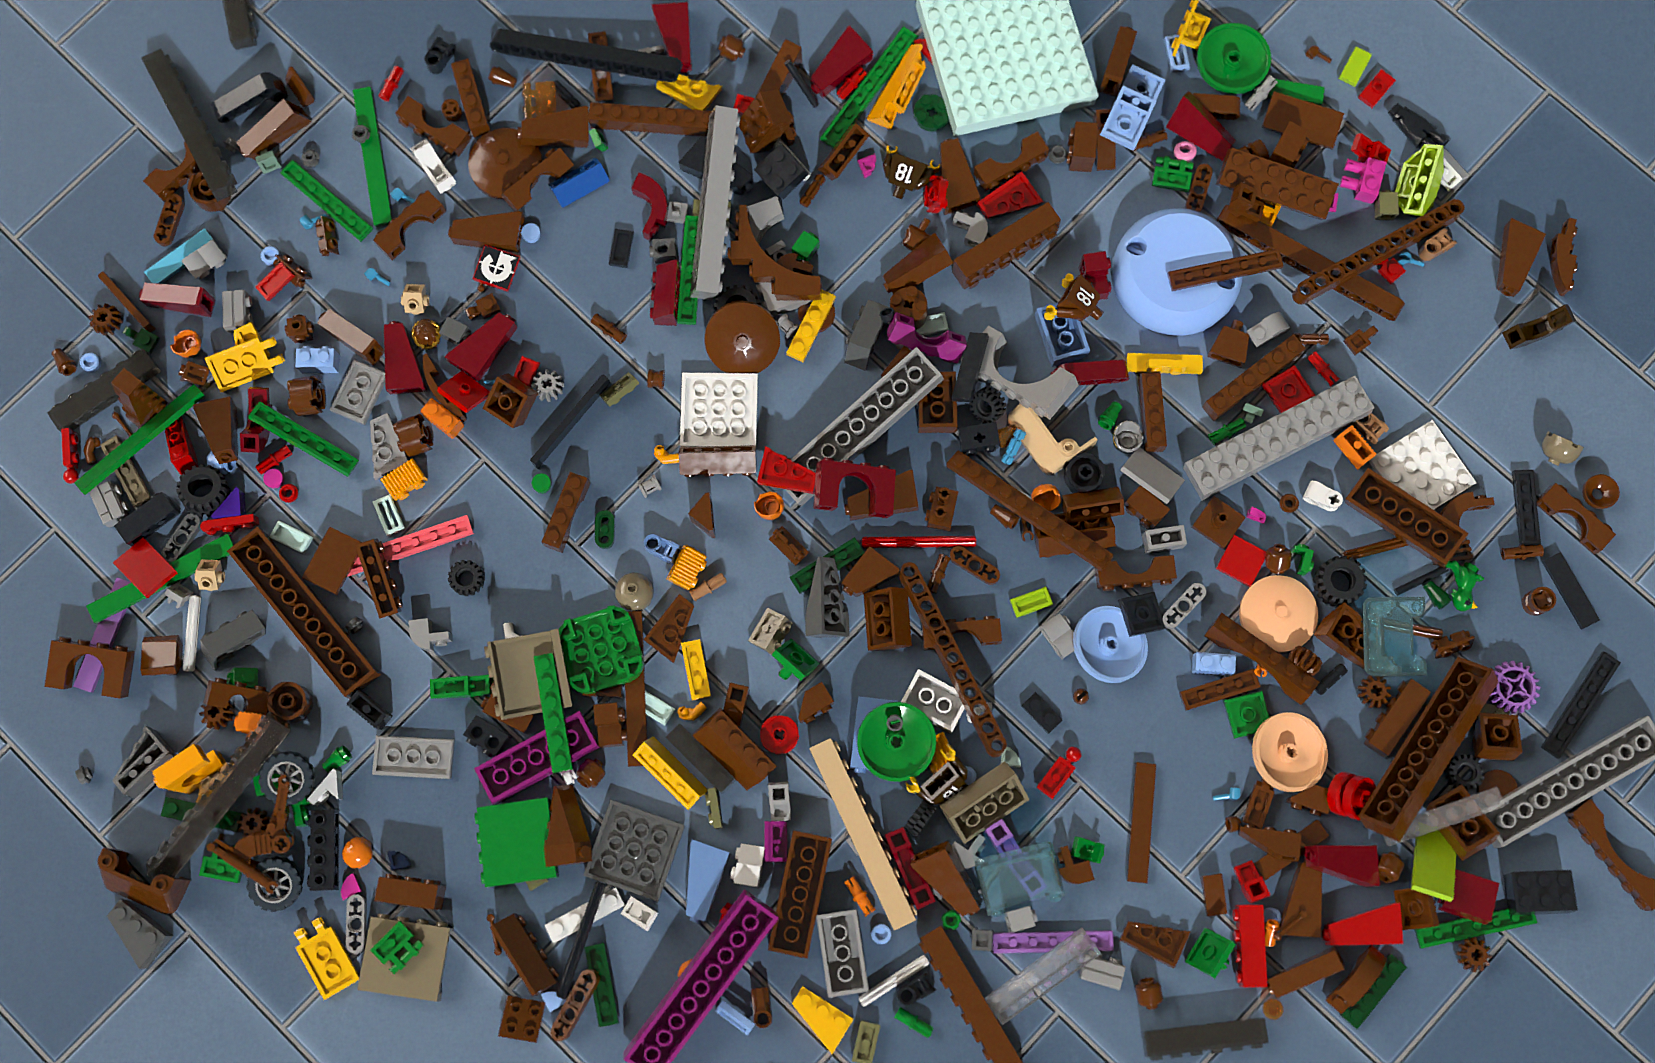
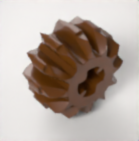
M105 303L104 306L98 305L97 310L91 309L94 314L88 316L91 320L89 324L96 333L107 336L108 332L114 335V329L120 330L118 324L123 323L120 319L122 314L115 306Z
M1302 646L1295 647L1287 658L1312 677L1319 672L1323 664L1320 657Z
M1369 675L1367 680L1362 679L1360 681L1362 685L1357 686V689L1362 691V693L1358 694L1357 697L1364 698L1361 704L1368 702L1369 708H1373L1374 705L1376 708H1380L1381 703L1384 705L1388 703L1386 698H1390L1391 694L1387 690H1390L1391 686L1385 687L1386 679L1380 682L1379 675L1375 676V678ZM1371 690H1377V694H1372Z
M228 702L227 708L202 704L201 708L204 711L200 712L199 715L204 718L201 722L207 723V728L210 729L214 727V729L219 730L221 726L227 727L226 721H233L229 715L235 713L234 710H230L232 704Z
M256 807L253 811L251 808H248L247 814H241L243 821H237L238 824L242 825L238 832H244L242 835L244 837L255 831L266 830L267 822L270 821L271 817H266V810L261 811L260 808ZM257 822V827L252 826V823Z
M1472 937L1471 941L1464 939V945H1458L1461 952L1455 953L1461 956L1457 962L1460 964L1464 963L1463 969L1465 970L1470 968L1471 972H1476L1477 969L1484 971V965H1490L1487 958L1493 957L1491 954H1487V951L1491 948L1489 946L1484 947V940L1478 941L1475 937ZM1471 953H1476L1477 957H1471Z

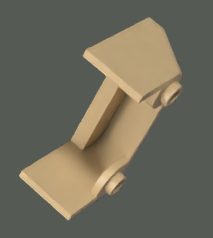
M1018 404L1008 415L1007 422L1013 432L1016 429L1026 432L1021 442L1042 472L1047 475L1057 473L1067 466L1074 456L1088 452L1094 448L1097 442V438L1094 437L1081 447L1072 439H1064L1058 443L1034 410L1030 407L1027 409L1021 404Z

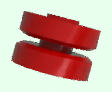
M1349 772L1338 773L1328 788L1327 801L1331 812L1360 820L1358 815L1375 790L1376 785L1369 777L1357 776Z

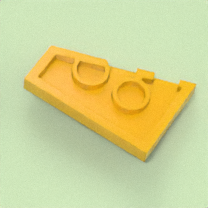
M679 75L675 82L658 81L656 88L692 110L706 111L722 90V85L716 84L714 86L706 84V81L703 80L695 81L688 79L687 76Z
M802 986L792 1005L830 1053L833 1054L852 1023L853 1018Z

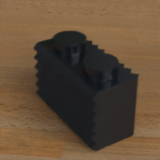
M359 689L347 702V706L375 729L382 730L392 718L388 711Z

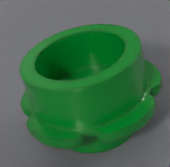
M948 910L941 917L942 925L946 929L955 930L959 927L961 917L956 911Z

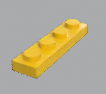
M822 290L821 300L812 301L786 352L787 356L804 362L836 299L835 295Z

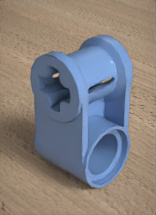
M650 534L644 539V546L648 553L672 565L675 562L674 559L678 551L682 549L680 545L655 534ZM656 540L658 546L653 549L649 548V541Z

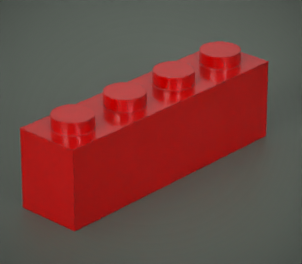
M1235 905L1233 921H1236V929H1234L1233 936L1234 941L1237 942V950L1234 952L1235 962H1238V971L1235 972L1236 983H1239V987H1267L1264 906Z

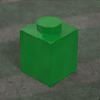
M803 231L791 248L792 253L798 254V259L809 262L820 247L819 238L811 232Z

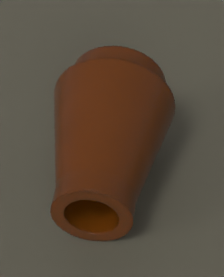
M494 66L489 75V80L493 84L514 88L517 82L516 77H513L499 66L498 68Z
M61 348L52 351L51 355L54 358L59 373L69 376L76 371V362L64 353Z
M997 504L993 506L990 512L1006 529L1010 528L1012 530L1020 519L1013 511Z

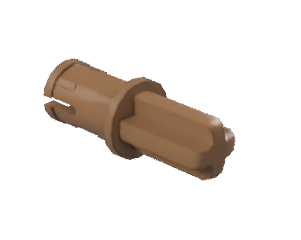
M720 573L708 581L704 580L703 584L689 592L696 602L708 593L712 594L713 590L727 583V580Z

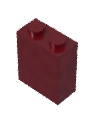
M1455 869L1454 898L1451 902L1437 898V903H1439L1438 910L1486 925L1492 920L1500 883Z

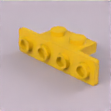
M1191 0L1189 4L1191 11H1186L1183 21H1186L1185 25L1181 23L1177 32L1180 36L1179 38L1175 37L1171 46L1174 49L1172 56H1176L1181 44L1196 50L1200 46L1211 18L1195 12L1199 0Z
M1128 353L1127 369L1128 372H1161V374L1170 373L1172 375L1202 374L1203 356Z

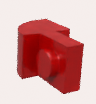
M1359 133L1355 136L1351 151L1359 156L1357 161L1362 163L1366 162L1368 157L1387 162L1391 149L1382 142H1373L1364 134Z
M1252 860L1233 868L1242 887L1241 891L1249 903L1270 896L1269 890Z

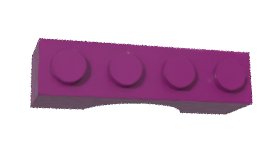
M898 312L895 313L887 330L888 340L892 343L907 346L911 350L917 347L928 356H936L946 362L958 364L967 346L964 335L949 330L938 337L922 336L915 329L914 319Z

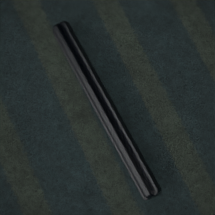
M596 882L556 992V996L561 999H565L568 995L606 887L604 883Z

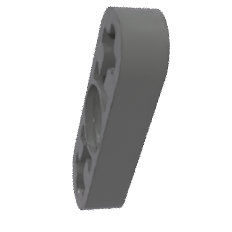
M188 514L184 517L161 552V556L168 563L179 559L185 554L201 529L202 519L196 514ZM195 520L196 525H191L189 521ZM184 528H186V529H188L189 531H191V533H188L187 531H185ZM186 534V542L179 544L177 541L178 536ZM175 544L176 546L180 547L181 549L178 550L177 548L173 547V545ZM169 552L173 553V554L175 555V557H174V558L169 557V556H168V553H169Z

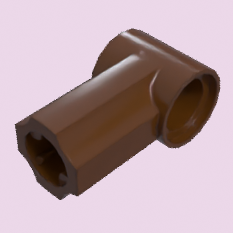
M768 987L751 989L754 1023L757 1027L765 1029L772 1023ZM761 1013H765L769 1017L766 1025L758 1023L757 1019Z

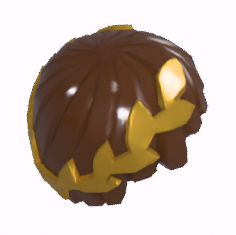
M428 318L421 319L412 327V338L418 347L429 350L434 349L440 343V326L434 320Z

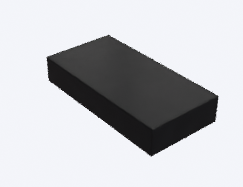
M615 229L609 266L628 268L634 236L633 231Z

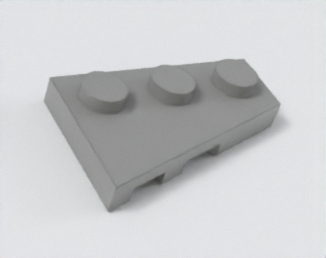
M388 413L370 420L373 448L372 461L374 463L373 476L375 480L384 477L409 461L405 451L401 452L398 448V434L394 432L393 423Z

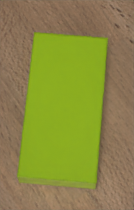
M1355 47L1339 80L1355 87L1372 54Z
M1047 587L1010 599L1016 618L1053 605Z

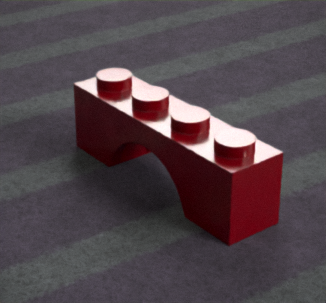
M904 827L886 834L885 838L916 910L936 902L927 881L911 866V861L915 854Z

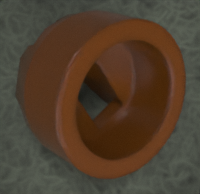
M1080 688L1073 693V700L1079 705L1085 704L1089 699V694L1085 689ZM1084 692L1086 695L1078 700L1076 697Z
M1229 816L1225 818V825L1229 833L1240 829L1242 822L1239 817Z

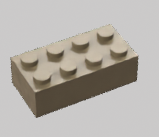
M1004 761L939 806L954 832L965 844L1030 799L1016 773Z

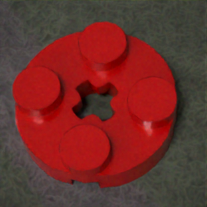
M932 175L929 179L931 181L929 186H925L924 206L928 207L929 210L927 212L939 213L942 208L945 209L947 207L946 190L949 183L948 179H944L942 176Z
M772 716L761 727V743L770 753L776 755L789 753L797 745L799 739L798 727L787 716ZM783 730L785 732L783 734L784 739L781 740L779 738L776 740L774 738L776 736L775 731L781 732Z

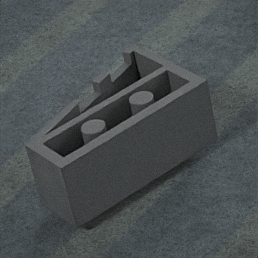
M869 299L865 306H861L858 315L860 318L854 321L852 330H854L853 334L849 333L845 344L848 345L845 358L846 364L866 371L870 354L872 355L873 347L885 324L879 314L883 309L889 308L888 306Z
M253 610L249 612L244 611L232 622L227 621L218 630L210 631L203 635L200 640L202 653L215 671L219 668L218 663L227 657L229 660L232 659L234 652L242 647L246 649L264 636L265 627Z
M146 725L142 730L144 733L138 743L135 742L132 748L134 749L129 758L124 760L112 780L124 795L134 799L154 781L153 778L155 776L152 771L177 755L156 730Z
M119 900L107 915L139 969H148L173 937L171 933L129 900Z

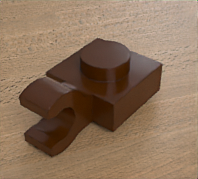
M492 293L476 300L477 306L465 309L469 320L479 315H482L485 319L501 311Z
M1374 325L1364 333L1358 329L1343 342L1356 356L1371 344L1369 339L1376 335L1378 330Z

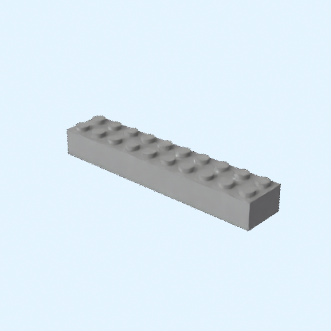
M716 105L709 116L690 297L713 300L718 296V292L722 290L723 282L720 281V274H723L725 265L722 262V255H725L727 247L724 244V237L728 235V225H726V219L730 216L728 200L732 198V189H730V182H733L734 179L732 163L736 161L734 145H737L738 142L736 127H739L740 124L738 109Z
M916 347L798 452L791 461L815 473L816 463L826 457L834 458L838 462L842 460L853 461L944 380L942 374ZM785 489L800 506H803L814 496V494Z
M1353 376L1185 462L1183 469L1200 499L1204 500L1356 422V420L1368 416L1374 410V406L1356 376Z
M1645 716L1636 719L1481 808L1500 833L1496 841L1492 843L1493 847L1501 848L1655 760V725L1650 717Z

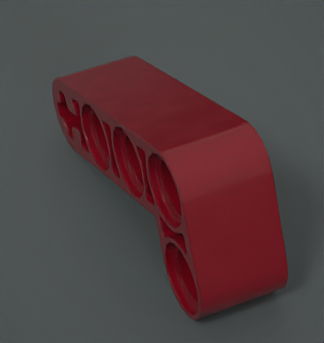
M1126 360L1066 363L1058 366L1050 373L1052 375L1061 367L1075 375L1079 386L1121 383L1129 380Z

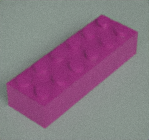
M580 711L565 718L572 763L600 748L585 717ZM546 730L474 768L492 804L497 805L553 774Z

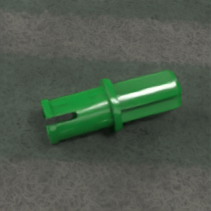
M1239 418L1228 425H1222V428L1208 434V437L1212 441L1211 443L1215 445L1227 437L1231 438L1233 434L1246 428V423L1242 418Z
M902 1007L899 1008L894 1017L909 1026L910 1030L913 1029L926 1038H929L934 1028L920 1020L918 1015L914 1016Z

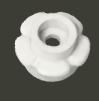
M573 770L560 772L566 785L575 783L574 779L577 777Z

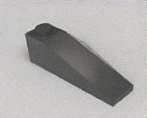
M817 558L805 616L806 636L819 638L850 637L848 611L844 610L842 601L845 599L844 595L840 594L838 584L840 579L834 558Z

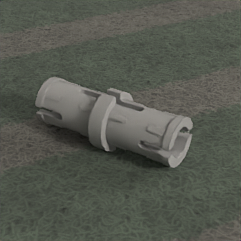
M1268 75L1259 88L1256 87L1254 89L1255 92L1244 105L1253 112L1259 103L1268 97L1267 94L1278 82Z

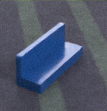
M595 157L548 185L561 207H565L605 185L610 180L602 164Z

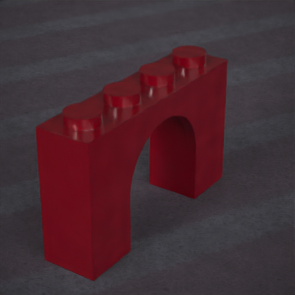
M829 457L823 458L816 463L813 509L833 511L838 508L841 480L846 476H855L863 480L869 489V516L889 518L893 515L895 469H890L887 465L874 467L870 463L853 464L851 460L838 462L834 458Z

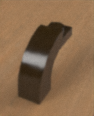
M1564 304L1540 318L1517 324L1502 332L1509 348L1516 349L1553 335L1575 322L1576 319L1569 305Z

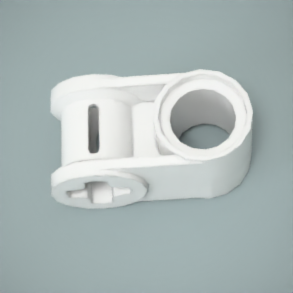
M1310 481L1303 500L1332 512L1337 510L1342 504L1343 497L1339 492L1326 487L1320 482ZM1331 498L1335 499L1333 505L1330 503Z

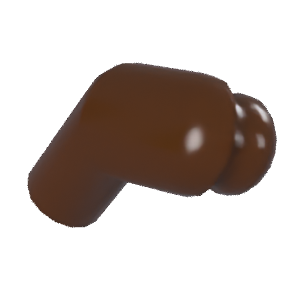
M89 437L83 449L88 465L97 463L94 448L99 447L101 444L98 437Z

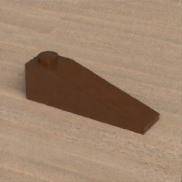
M554 786L550 807L552 811L551 820L547 825V829H549L548 838L544 843L546 867L591 862V843L573 786Z

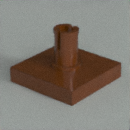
M1213 496L1192 528L1224 549L1246 517L1216 496Z
M1411 888L1393 890L1395 901L1400 903L1402 931L1439 926L1433 896Z

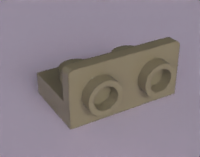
M767 608L748 641L772 655L781 646L785 636L790 632L793 623L784 615Z

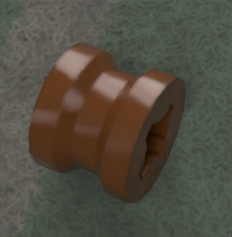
M448 99L442 103L441 110L448 121L455 122L461 118L462 110L456 100Z
M649 369L647 387L663 389L665 370L656 372L653 369Z

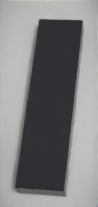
M969 333L967 346L952 394L953 401L972 402L989 339L988 333Z
M1514 470L1512 471L1519 545L1541 544L1534 471Z
M1561 552L1543 560L1542 563L1580 629L1582 630L1600 621Z

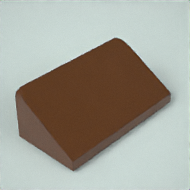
M290 66L285 81L302 107L306 108L314 103L315 99L295 69Z

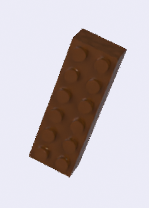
M1235 148L1228 149L1216 185L1233 190L1234 187L1242 182L1257 190V199L1319 220H1326L1339 183Z
M1049 202L1043 204L955 258L952 273L964 290L968 287L970 289L975 287L984 277L985 279L990 278L997 269L1006 268L1010 261L1015 258L1017 260L1022 258L1030 249H1037L1044 240L1047 239L1049 241L1057 235L1061 221L1060 217Z
M1369 468L1345 499V504L1442 568L1446 567L1469 534Z
M793 830L776 909L779 919L772 928L768 947L769 951L808 959L832 838Z

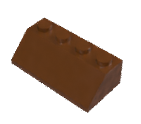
M1064 513L1054 514L1067 523ZM1111 517L1068 523L1105 549L1116 546L1115 526ZM1032 525L1036 549L1040 558L1073 553Z
M721 707L692 734L746 790L763 781L777 767L775 762Z
M513 913L491 925L490 929L531 995L536 996L559 982L557 979L559 974L554 966L550 967L547 963L548 956L543 949L539 950L536 942L538 941L535 935L527 931L525 927L527 923L523 916Z

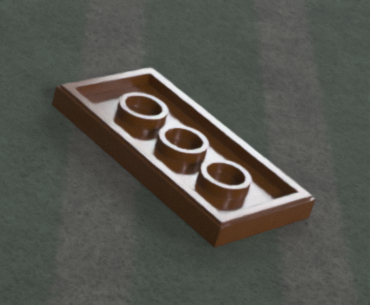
M1273 92L1261 128L1283 134L1289 121L1310 131L1307 135L1309 143L1333 149L1345 113Z

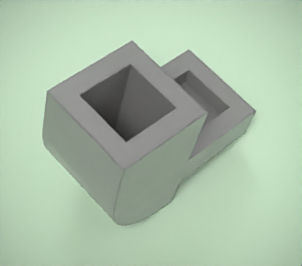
M956 211L953 225L968 230L964 244L973 248L985 241L988 232L986 219L978 212L972 218L968 213Z
M1276 312L1262 319L1260 323L1246 332L1255 346L1259 347L1272 338L1276 339L1291 328L1282 314Z
M428 618L408 620L411 640L425 651L434 652V644L436 646H446L447 642H453L452 634L449 631L433 633L432 621Z
M788 781L768 783L771 821L791 820Z
M980 834L977 835L968 850L955 841L951 845L965 869L971 868L981 861L975 854L976 852L978 854L982 852L986 846L983 843L986 838Z

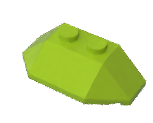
M1424 144L1419 151L1404 162L1395 192H1398V205L1404 214L1423 216L1434 206L1444 173L1443 145Z

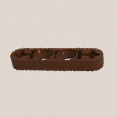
M587 969L580 974L551 1028V1036L555 1041L566 1040L571 1035L600 981V975L596 970ZM592 974L591 979H593V982L587 983L588 978L586 976ZM579 990L584 993V1000L582 1002L576 999V993ZM568 1008L573 1009L575 1012L572 1020L566 1016ZM564 1026V1028L562 1029L564 1035L559 1036V1031L557 1029L562 1028Z

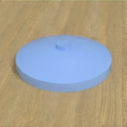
M1114 606L1094 608L1086 613L1075 627L1073 634L1075 655L1080 665L1092 677L1106 683H1121L1134 677L1143 668L1148 654L1146 635L1129 637L1120 608Z

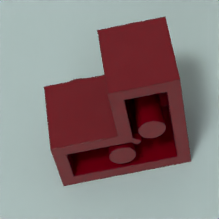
M1106 251L1083 254L1079 265L1080 274L1086 280L1092 282L1095 290L1100 294V300L1107 299L1109 292L1112 291L1111 282L1107 281L1106 276L1108 275L1109 268H1111L1110 257L1106 256Z

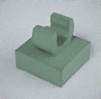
M267 148L260 151V156L255 157L263 174L281 168L274 152H268Z
M1244 402L1242 407L1243 410L1247 411L1244 421L1249 423L1253 422L1255 415L1261 417L1264 409Z

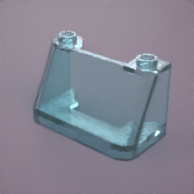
M1370 597L1364 601V667L1368 675L1395 677L1427 675L1425 659L1422 656H1414L1413 617L1421 616L1424 613L1425 597Z
M1043 842L975 861V874L987 916L999 917L1004 914L1007 907L1041 898L1057 902L1062 900V897H1065L1052 842Z

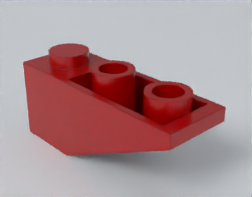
M180 416L165 429L171 463L180 475H184L185 470L188 469L190 471L192 466L196 465V467H199L184 420Z

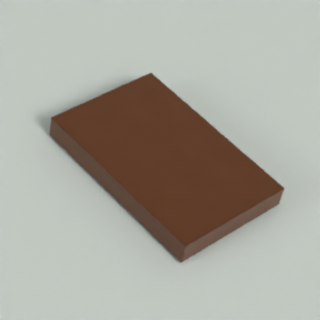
M329 527L302 578L338 595L358 558L355 545L362 542Z

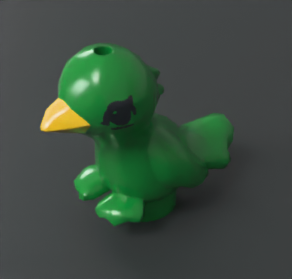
M1456 560L1449 561L1446 567L1454 573L1455 582L1458 590L1452 589L1453 606L1463 612L1478 608L1472 597V589L1476 582L1483 581L1484 577L1477 574L1479 569L1471 563L1465 562L1463 566H1460Z

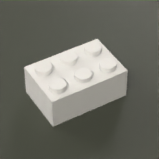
M919 669L901 701L920 709L933 725L950 734L965 709L955 688Z

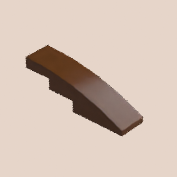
M606 31L588 33L589 43L608 46ZM591 69L595 102L614 100L611 72Z

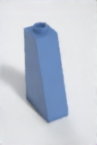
M858 696L850 765L854 772L866 773V770H868L861 761L857 750V733L862 720L877 706L897 701Z
M695 840L691 841L686 915L690 916V921L701 924V921L706 922L731 853Z

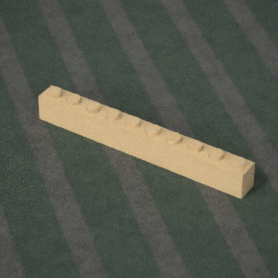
M830 738L809 748L893 930L915 921L914 916L917 915L913 904L909 905L906 900L909 895L904 885L900 887L897 881L900 876L896 868H891L889 861L892 860L887 849H882L880 844L883 842L879 831L874 832L872 827L875 824L871 814H866L863 808L866 806L862 795L858 796L855 791L858 786L854 778H849L846 772L849 770L845 759L841 760L838 755L841 750L837 742H832Z

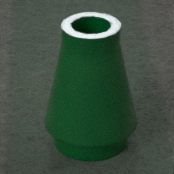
M1433 581L1428 582L1423 587L1434 607H1437L1439 610L1452 601L1449 597L1450 595Z

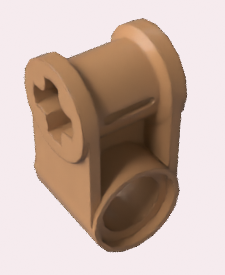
M1447 228L1439 231L1421 246L1418 253L1422 260L1430 261L1457 244L1447 233Z
M1372 413L1364 417V423L1359 420L1352 423L1373 444H1377L1378 438L1389 430L1388 426Z

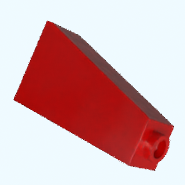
M1390 903L1325 924V929H1322V939L1326 942V945L1403 944L1400 903Z

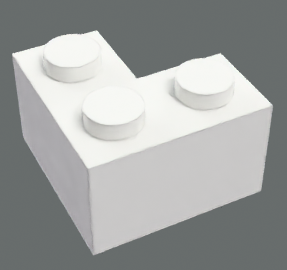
M741 844L740 848L737 847L735 859L738 860L736 867H732L731 879H734L735 884L759 888L765 847Z

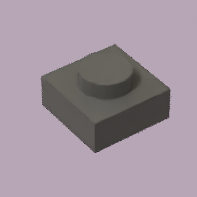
M973 929L972 950L993 951L994 930Z

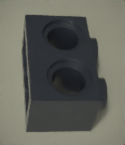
M477 715L463 734L467 737V743L475 748L478 744L484 748L482 752L491 758L493 755L498 756L501 754L512 738ZM477 728H482V735L479 738H475L474 731ZM494 738H498V746L496 748H491V740Z

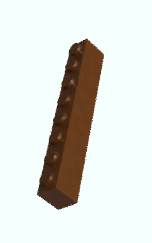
M590 102L588 121L590 127L594 129L707 137L709 116L712 111Z
M940 925L920 937L922 942L919 945L924 954L929 953L932 958L929 961L935 972L939 970L942 978H940L942 985L945 989L949 988L953 994L950 996L952 1002L956 1007L960 1006L964 1012L961 1014V1017L966 1025L971 1024L974 1029L971 1034L977 1043L981 1041L985 1049L982 1052L987 1061L992 1060L993 1063H1022L942 926Z

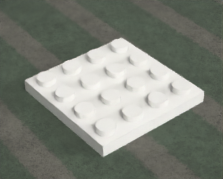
M682 373L680 447L756 445L758 374Z
M1433 420L1379 452L1369 461L1377 474L1433 510L1476 484L1472 475Z

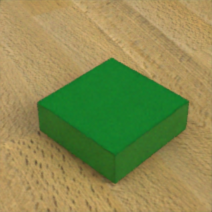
M597 129L590 130L589 133L595 147L602 152L608 150L603 134Z

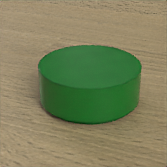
M541 473L533 477L532 487L536 492L546 493L550 490L552 483L546 474Z

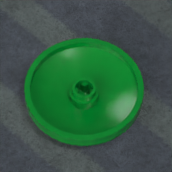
M1240 23L1222 24L1210 30L1202 39L1197 51V67L1202 78L1212 88L1227 94L1246 93L1256 88L1265 79L1271 65V52L1265 38L1252 27Z
M888 702L877 706L862 720L857 733V750L861 761L871 773L887 781L901 782L909 780L910 777L918 776L928 767L936 749V734L929 718L917 707L904 702ZM897 714L902 717L903 726L900 730L892 731L887 727V720L891 715ZM898 719L890 722L891 724H893L896 722H900V720Z

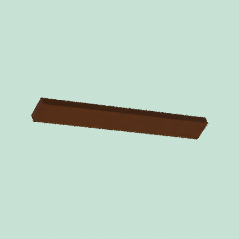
M630 611L628 613L634 622L644 657L643 612ZM645 665L637 679L625 683L628 767L643 766L633 754L647 740Z

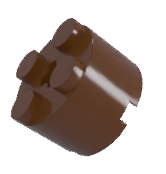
M202 169L196 175L193 174L188 181L187 189L195 203L205 211H223L231 199V187L226 180L213 169Z
M909 286L896 291L891 296L890 308H893L895 313L898 312L912 317L916 330L924 325L928 313V304L925 295L914 286Z
M318 376L294 378L287 381V388L290 394L288 407L290 410L293 409L298 416L323 413L322 409L326 407L325 389L320 388L319 384L322 381Z
M421 414L399 420L393 424L394 432L398 434L399 441H397L398 448L401 452L405 451L409 457L433 449L430 447L433 446L429 426H424L423 421L426 420Z
M294 682L278 683L270 690L268 695L267 707L269 712L275 718L288 723H296L305 719L313 708L312 697L309 691Z

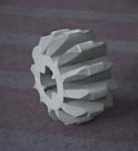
M547 369L544 375L542 372H539L540 377H534L533 380L536 383L532 384V388L538 392L537 396H539L541 401L546 398L550 402L551 397L557 400L556 394H563V391L560 389L564 387V383L561 382L562 377L557 376L556 371L550 374Z

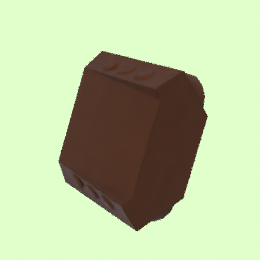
M179 635L144 637L140 667L142 676L176 675L182 667L183 645Z

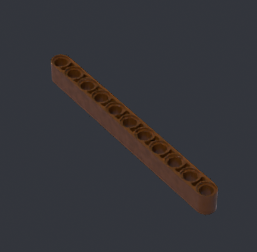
M1458 199L1450 200L1298 284L1292 294L1294 302L1301 305L1306 304L1452 224L1463 213L1465 209L1463 202Z
M1229 205L1224 206L1216 219L1228 232L1263 251L1279 248L1282 262L1310 277L1335 264V262L1261 221L1255 222L1243 215L1234 216L1229 211ZM1359 275L1333 288L1338 293L1390 321L1397 319L1405 305L1402 299Z
M907 562L901 567L900 581L987 753L991 757H999L1006 749V740L918 567L912 562ZM904 571H911L913 576H906ZM919 587L922 592L915 593L912 588ZM927 604L931 609L924 610L921 605ZM931 621H936V622H938L939 627H937V628L932 627V626L930 625V622H931ZM944 638L948 641V644L942 645L938 639ZM953 655L957 661L950 662L947 656ZM956 673H963L966 679H958ZM965 691H973L974 697L966 696ZM974 708H981L983 714L977 715L974 712ZM983 725H989L992 728V732H985ZM992 743H998L1001 746V750H994Z

